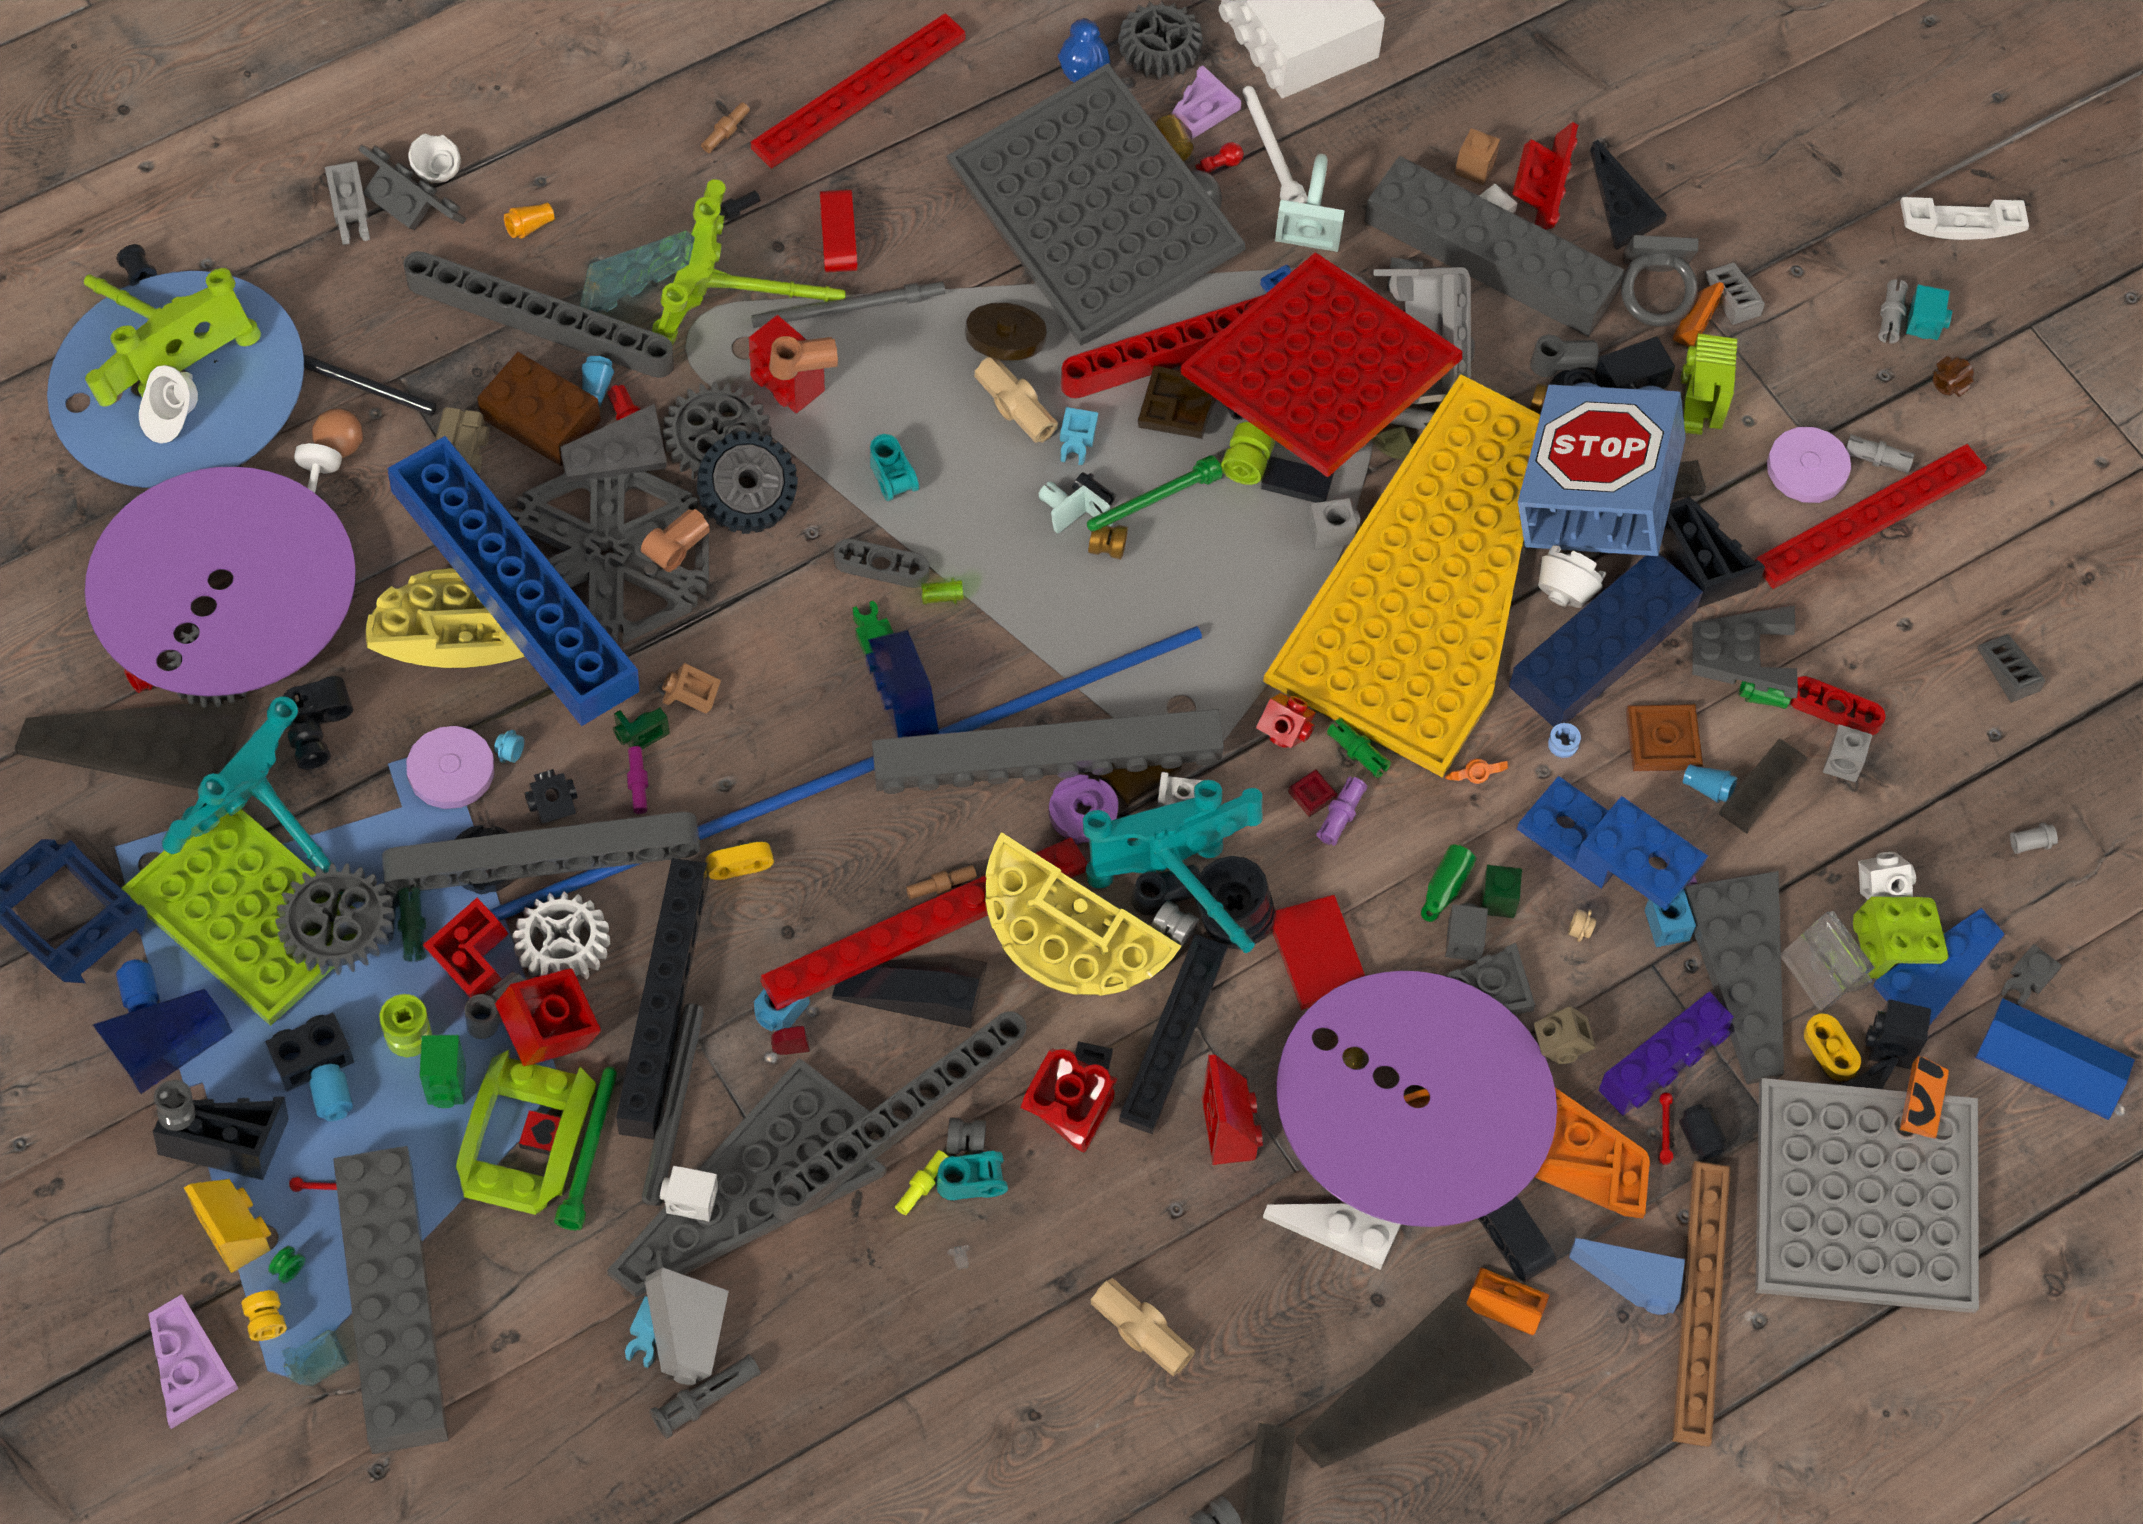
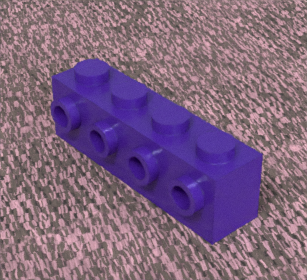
M1709 991L1604 1074L1598 1091L1622 1116L1634 1107L1639 1109L1649 1101L1653 1095L1652 1093L1660 1086L1665 1088L1678 1077V1072L1684 1067L1688 1066L1690 1068L1694 1066L1704 1056L1708 1048L1712 1045L1717 1047L1723 1043L1731 1034L1728 1029L1734 1016Z

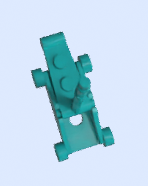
M283 696L275 698L267 710L268 719L254 732L248 742L219 774H209L203 778L198 787L199 799L196 804L188 807L181 819L174 821L162 840V847L166 852L171 854L179 853L187 840L207 834L219 824L221 817L227 813L230 816L234 815L254 796L272 811L307 854V859L311 860L316 867L319 866L324 873L329 872L331 861L323 853L322 847H318L279 799L266 778L269 768L276 762L275 751L279 746V738L285 728L293 723L298 714L297 705L292 699Z
M1203 780L1195 785L1194 798L1115 820H1111L1109 814L1101 810L1088 812L1083 818V831L1085 836L1089 838L1091 861L1086 866L1088 884L1094 888H1105L1113 883L1114 875L1132 872L1142 874L1145 872L1156 873V871L1161 872L1168 868L1205 908L1208 916L1213 918L1229 935L1231 942L1236 943L1244 953L1250 952L1254 948L1255 943L1246 934V930L1234 921L1224 909L1223 904L1210 894L1185 866L1183 860L1196 853L1205 858L1219 856L1223 851V838L1232 835L1246 826L1259 825L1263 820L1262 792L1256 788H1248L1243 791L1242 796L1221 804L1222 787L1214 780ZM1129 838L1138 839L1136 841H1128Z

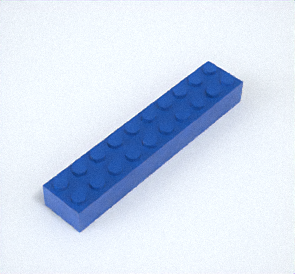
M446 436L387 468L391 492L581 726L640 692L638 669Z

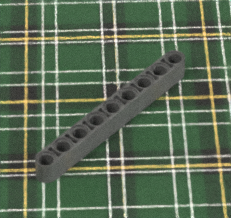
M412 252L404 259L403 265L408 288L416 294L589 355L605 357L611 360L612 363L652 377H666L673 371L672 343L663 335L426 252Z
M676 812L390 848L382 853L384 885L386 890L391 893H407L463 886L469 884V881L472 884H479L495 880H511L671 860L672 858L680 859L694 856L700 852L697 817L690 812Z
M1013 1011L1001 1013L782 1178L776 1185L771 1201L773 1214L783 1221H793L799 1218L1013 1055L1019 1049L1027 1029L1024 1018ZM1000 1030H1009L1015 1037H1007ZM974 1050H983L988 1054V1057H980L975 1054ZM947 1071H958L962 1077H952ZM928 1090L932 1092L935 1097L926 1098L920 1093V1091ZM893 1111H902L907 1114L908 1118H897ZM868 1131L876 1132L881 1139H870L865 1133ZM840 1152L849 1153L853 1160H842L837 1154ZM812 1173L821 1174L826 1181L816 1182L809 1175ZM785 1194L793 1195L798 1202L793 1204L786 1203L781 1196Z

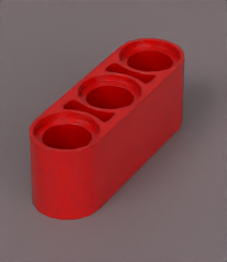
M852 189L820 191L825 273L857 271Z

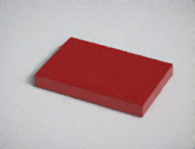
M1335 895L1275 910L1276 917L1271 930L1301 1010L1310 1008L1320 998L1335 988L1365 976Z

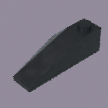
M954 955L888 960L835 984L832 999L971 1029L987 962Z

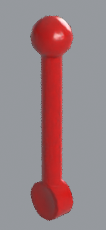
M1665 1092L1659 1096V1102L1662 1105V1151L1659 1153L1658 1160L1663 1165H1669L1674 1157L1672 1151L1669 1150L1670 1105L1673 1103V1097L1670 1093Z
M294 1177L289 1182V1187L294 1192H299L302 1189L337 1190L336 1183L303 1182L300 1177Z

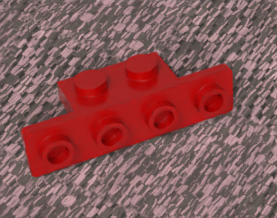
M1571 122L1556 134L1552 151L1532 139L1524 144L1512 194L1538 209L1535 225L1545 230L1552 229L1560 218L1558 210L1566 192V187H1564L1565 180L1571 170L1572 163L1570 159L1578 141L1576 137L1578 124Z

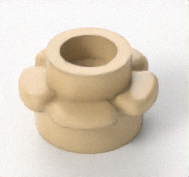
M1577 908L1571 920L1568 935L1576 937L1578 942L1582 941L1583 937L1590 938L1593 933L1596 919L1590 917L1592 914L1591 909H1588L1586 912Z

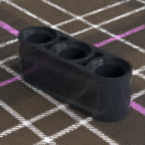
M1517 1196L1501 1208L1478 1218L1514 1274L1522 1282H1526L1556 1265L1557 1260L1553 1249Z

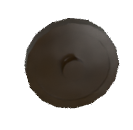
M990 303L979 306L969 313L965 325V336L967 342L974 350L987 357L1019 361L1031 358L1042 351L1046 342L1047 328L1045 321L1037 313L1024 306L1011 303Z

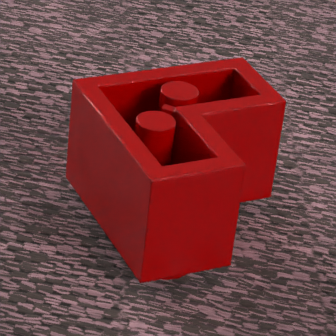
M477 897L425 942L423 946L466 995L471 998L475 995L486 993L502 980L483 957L509 933Z

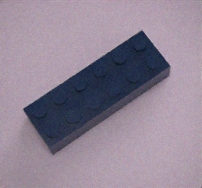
M1660 554L1658 556L1645 555L1519 662L1513 669L1509 688L1553 727L1560 723H1568L1696 613L1703 591Z

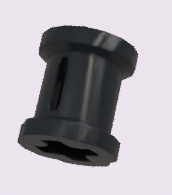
M138 244L124 247L116 257L119 266L125 268L128 273V282L131 286L139 284L140 280L157 275L155 267L149 265L145 258L144 248Z

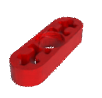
M1808 676L1798 677L1797 698H1791L1789 702L1793 708L1838 726L1842 725L1872 734V736L1881 730L1886 718L1884 709L1878 703ZM1802 689L1809 691L1806 698L1800 696ZM1819 695H1822L1823 699L1820 705L1816 704ZM1839 700L1844 704L1845 711L1840 713L1834 712L1829 709L1827 702ZM1852 708H1856L1853 718L1850 717ZM1866 714L1873 716L1871 723L1864 721Z

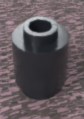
M1698 1104L1683 1111L1684 1117L1679 1121V1124L1692 1153L1697 1154L1700 1161L1714 1158L1726 1151L1724 1144L1726 1141L1725 1135L1711 1107L1704 1108L1703 1104Z

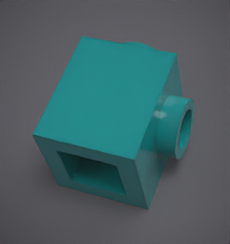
M1918 284L1910 303L1906 334L1922 339L1938 340L1942 329L1949 328L1952 317V310L1947 309L1950 291Z

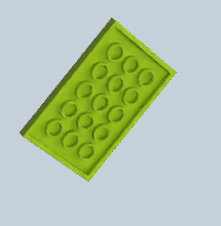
M241 809L232 816L227 813L221 817L219 824L207 834L187 840L179 853L171 854L164 850L121 889L134 902L145 907L149 919L271 1026L324 978L334 966H329L325 975L321 974L319 964L311 971H308L305 960L296 964L293 957L294 953H286L284 948L285 942H280L278 936L280 930L275 922V919L281 917L279 916L277 906L287 905L284 903L283 893L294 894L291 886L292 881L302 885L305 883L302 873L305 872L312 878L316 876V873ZM340 894L338 895L337 899L338 905L342 897ZM321 897L314 903L322 904L329 900V898ZM339 908L337 910V916H341ZM330 922L332 927V936L330 937V941L327 946H331L333 941L334 922ZM312 929L306 935L314 936L321 930ZM348 934L345 935L341 940L350 941L354 939L357 935Z

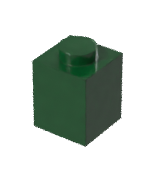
M1487 864L1482 880L1480 908L1488 909L1487 915L1506 918L1515 917L1520 901L1522 869Z

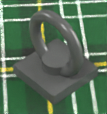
M1634 235L1623 251V263L1629 264V266L1626 268L1621 281V295L1625 307L1634 318L1650 326L1664 327L1678 323L1691 312L1697 300L1698 284L1689 263L1698 252L1699 238ZM1645 268L1655 272H1666L1675 269L1681 275L1685 284V294L1681 304L1675 310L1665 314H1655L1647 311L1638 303L1634 294V282L1642 269Z

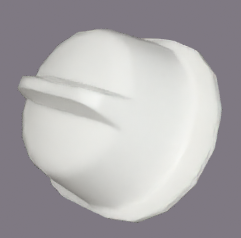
M167 365L158 366L150 373L140 404L139 421L143 432L152 441L161 444L171 442L182 430L187 414L195 408L198 401V391L192 380V374L188 372L180 373L174 367Z

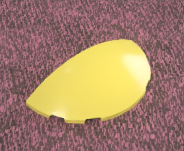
M454 568L412 575L407 585L398 589L391 586L377 599V607L372 615H368L366 624L367 648L402 662L431 667L468 668L493 665L525 657Z
M1002 832L1000 833L990 854L986 869L985 903L991 927L994 929L1005 953L1023 972L1034 980L1052 989L1073 995L1103 996L1129 990L1130 987L1153 977L1172 960L1181 948V945L1124 909H1118L1061 873V870Z

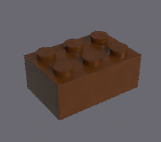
M518 351L477 397L480 413L483 414L485 422L559 466L563 465L561 447L590 434L601 421L598 398Z

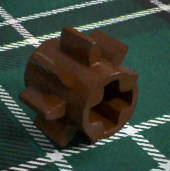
M1946 356L1936 363L1938 368L1933 371V374H1935L1933 376V383L1940 393L1949 396L1955 393L1960 397L1971 389L1969 385L1974 382L1972 378L1974 371L1966 359L1961 357L1951 359L1949 356Z

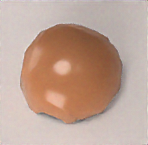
M329 409L320 414L312 428V439L314 444L335 449L341 454L342 458L353 454L362 443V426L358 418L351 412L344 409Z

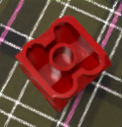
M1052 1048L1048 1051L1028 1087L1020 1108L1037 1115L1075 1149L1085 1153L1114 1100L1115 1092L1113 1087L1118 1078L1111 1076L1103 1066L1097 1064L1088 1065L1077 1060L1076 1056L1069 1050H1056Z

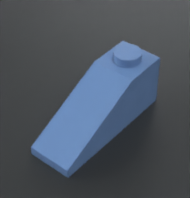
M1575 1238L1570 1250V1259L1634 1305L1646 1308L1648 1312L1664 1315L1674 1313L1680 1301L1685 1259Z

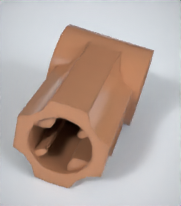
M790 336L777 338L771 348L769 362L771 374L778 379L789 380L794 378L800 371L837 367L838 357L835 339L826 337L797 341Z
M688 509L664 530L656 528L651 531L641 545V552L665 571L671 572L682 563L686 552L709 533L710 525L699 511Z

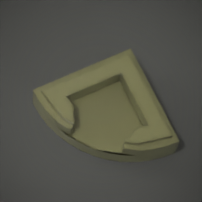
M1405 426L1380 432L1373 437L1375 446L1382 453L1392 458L1405 460L1413 447Z

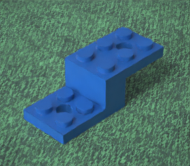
M1560 776L1554 780L1517 826L1518 831L1602 889L1614 874L1665 911L1704 865L1708 855L1623 796L1618 799L1610 810H1607ZM1561 816H1567L1574 821L1575 826L1563 828L1557 823L1556 819ZM1660 857L1666 862L1667 867L1656 869L1650 865L1649 859Z

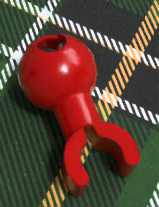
M1235 142L1225 143L1218 154L1202 159L1195 167L1197 171L1210 173L1223 165L1228 167L1238 166L1244 156L1243 148Z

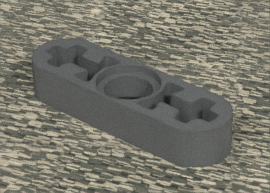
M843 539L834 547V564L841 572L911 588L921 587L929 579V562L921 554L855 539ZM848 552L854 553V556H851L850 560L844 559V556H846ZM864 554L867 555L866 565L862 564V560L864 561ZM884 557L890 560L891 565L886 569H877L872 565V562L876 558ZM897 562H901V566H899V572H896ZM913 566L919 567V571L915 575L909 574Z

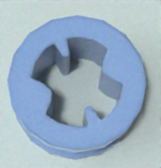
M1569 723L1556 725L1552 729L1548 740L1550 751L1555 756L1561 758L1573 756L1577 752L1581 740L1579 730ZM1561 736H1567L1568 745H1562Z

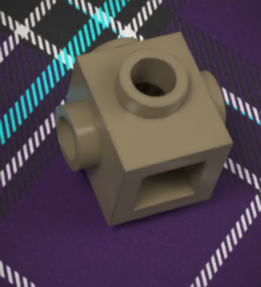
M1571 1006L1563 1010L1551 1011L1545 1018L1534 1023L1537 1035L1535 1041L1540 1047L1541 1054L1558 1065L1572 1063L1577 1060L1578 1056L1596 1048L1588 1017Z

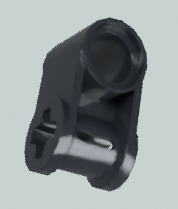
M330 676L320 681L292 687L283 696L292 699L296 703L297 708H299L293 723L289 725L292 728L304 722H317L318 724L336 722L346 719L353 713V706L345 681L339 676ZM296 695H298L299 701H295ZM301 715H304V721H301Z

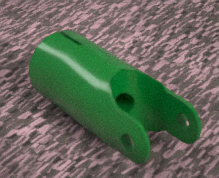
M1451 844L1448 847L1428 885L1426 902L1421 910V916L1425 921H1435L1440 912L1459 895L1477 861L1476 856L1469 849L1456 844ZM1426 912H1431L1432 916H1427Z

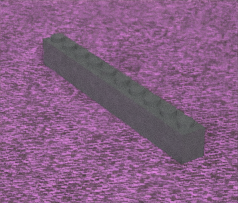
M1219 709L872 740L876 791L884 790V793L887 794L900 793L905 790L904 788L918 787L923 791H930L939 788V785L953 784L955 787L962 788L972 786L974 782L988 781L990 784H1003L1008 782L1009 779L1023 778L1025 781H1037L1047 775L1071 778L1077 776L1080 772L1091 771L1095 775H1105L1111 773L1113 769L1127 768L1130 772H1138L1147 769L1148 766L1161 765L1162 768L1172 769L1180 767L1182 763L1196 762L1197 765L1204 766L1214 764L1217 760H1222L1224 750Z

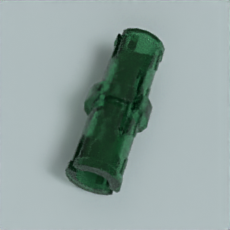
M408 887L398 891L401 919L397 923L398 930L402 932L403 960L412 962L413 948L415 949V962L426 958L425 947L423 946V930L426 929V919L422 917L421 890L412 887L410 901Z

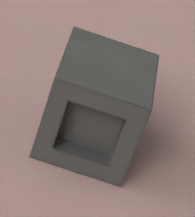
M1472 903L1452 905L1448 919L1445 957L1477 961L1482 957L1485 947L1488 909L1479 908Z

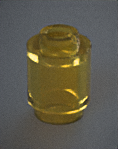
M1175 115L1161 117L1155 122V125L1182 161H1186L1193 152L1194 146L1183 122Z

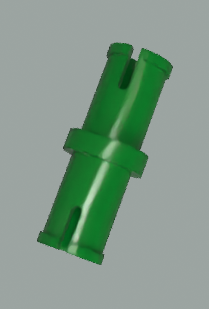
M1342 718L1335 720L1338 727L1332 723L1327 730V735L1332 737L1347 751V756L1352 761L1358 760L1375 778L1381 777L1383 773L1380 769L1386 772L1391 765V761L1370 745L1371 740L1365 735L1360 736Z

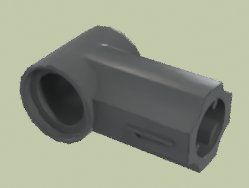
M1543 335L1536 342L1530 360V367L1535 374L1542 377L1553 376L1558 370L1596 369L1599 354L1598 344L1594 340L1562 341L1555 335Z
M512 971L486 993L475 995L466 1002V1027L471 1036L478 1039H487L496 1033L502 1018L495 1003L510 984L525 980L519 973L516 974ZM478 1014L489 1015L488 1018L483 1020L474 1018Z

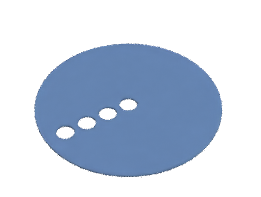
M171 272L140 280L139 284L135 286L128 285L120 290H126L137 299L155 308L160 307L163 309L166 304L172 303L171 300L175 297L189 296L207 288L205 280L210 272ZM233 277L236 283L233 291L247 318L255 320L260 329L261 337L256 343L245 347L238 345L234 338L183 369L193 376L192 380L198 391V401L195 408L187 414L179 435L171 442L161 444L152 441L143 432L139 421L142 397L132 392V386L123 391V395L118 402L103 407L98 404L85 381L88 372L101 367L117 352L110 340L114 330L125 325L132 326L137 330L149 320L124 306L117 305L115 301L106 297L90 309L74 325L56 353L49 375L47 391L48 410L53 427L65 448L87 469L106 479L128 486L151 488L167 479L200 469L238 467L261 451L276 436L290 417L297 403L304 376V355L298 331L290 316L264 290L247 281ZM202 322L198 324L194 333L207 332L210 328V323ZM78 393L88 395L90 404L87 409L79 413H73L67 409L66 403L72 395Z

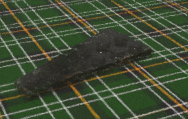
M247 698L235 699L232 703L224 700L219 707H216L215 702L212 701L208 702L207 707H202L201 703L29 717L24 721L15 750L19 755L198 790L205 776L219 774L231 761L250 703Z
M1453 1292L1296 1437L1295 1442L1321 1468H1324L1532 1375L1534 1369Z

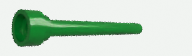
M1208 455L1198 460L1192 471L1087 521V528L1090 531H1097L1196 483L1209 485L1222 478V467L1214 456Z
M611 1066L606 1067L602 1073L568 1199H565L556 1211L554 1223L564 1229L577 1231L581 1230L584 1225L586 1212L584 1211L585 1206L582 1200L617 1077L616 1069Z

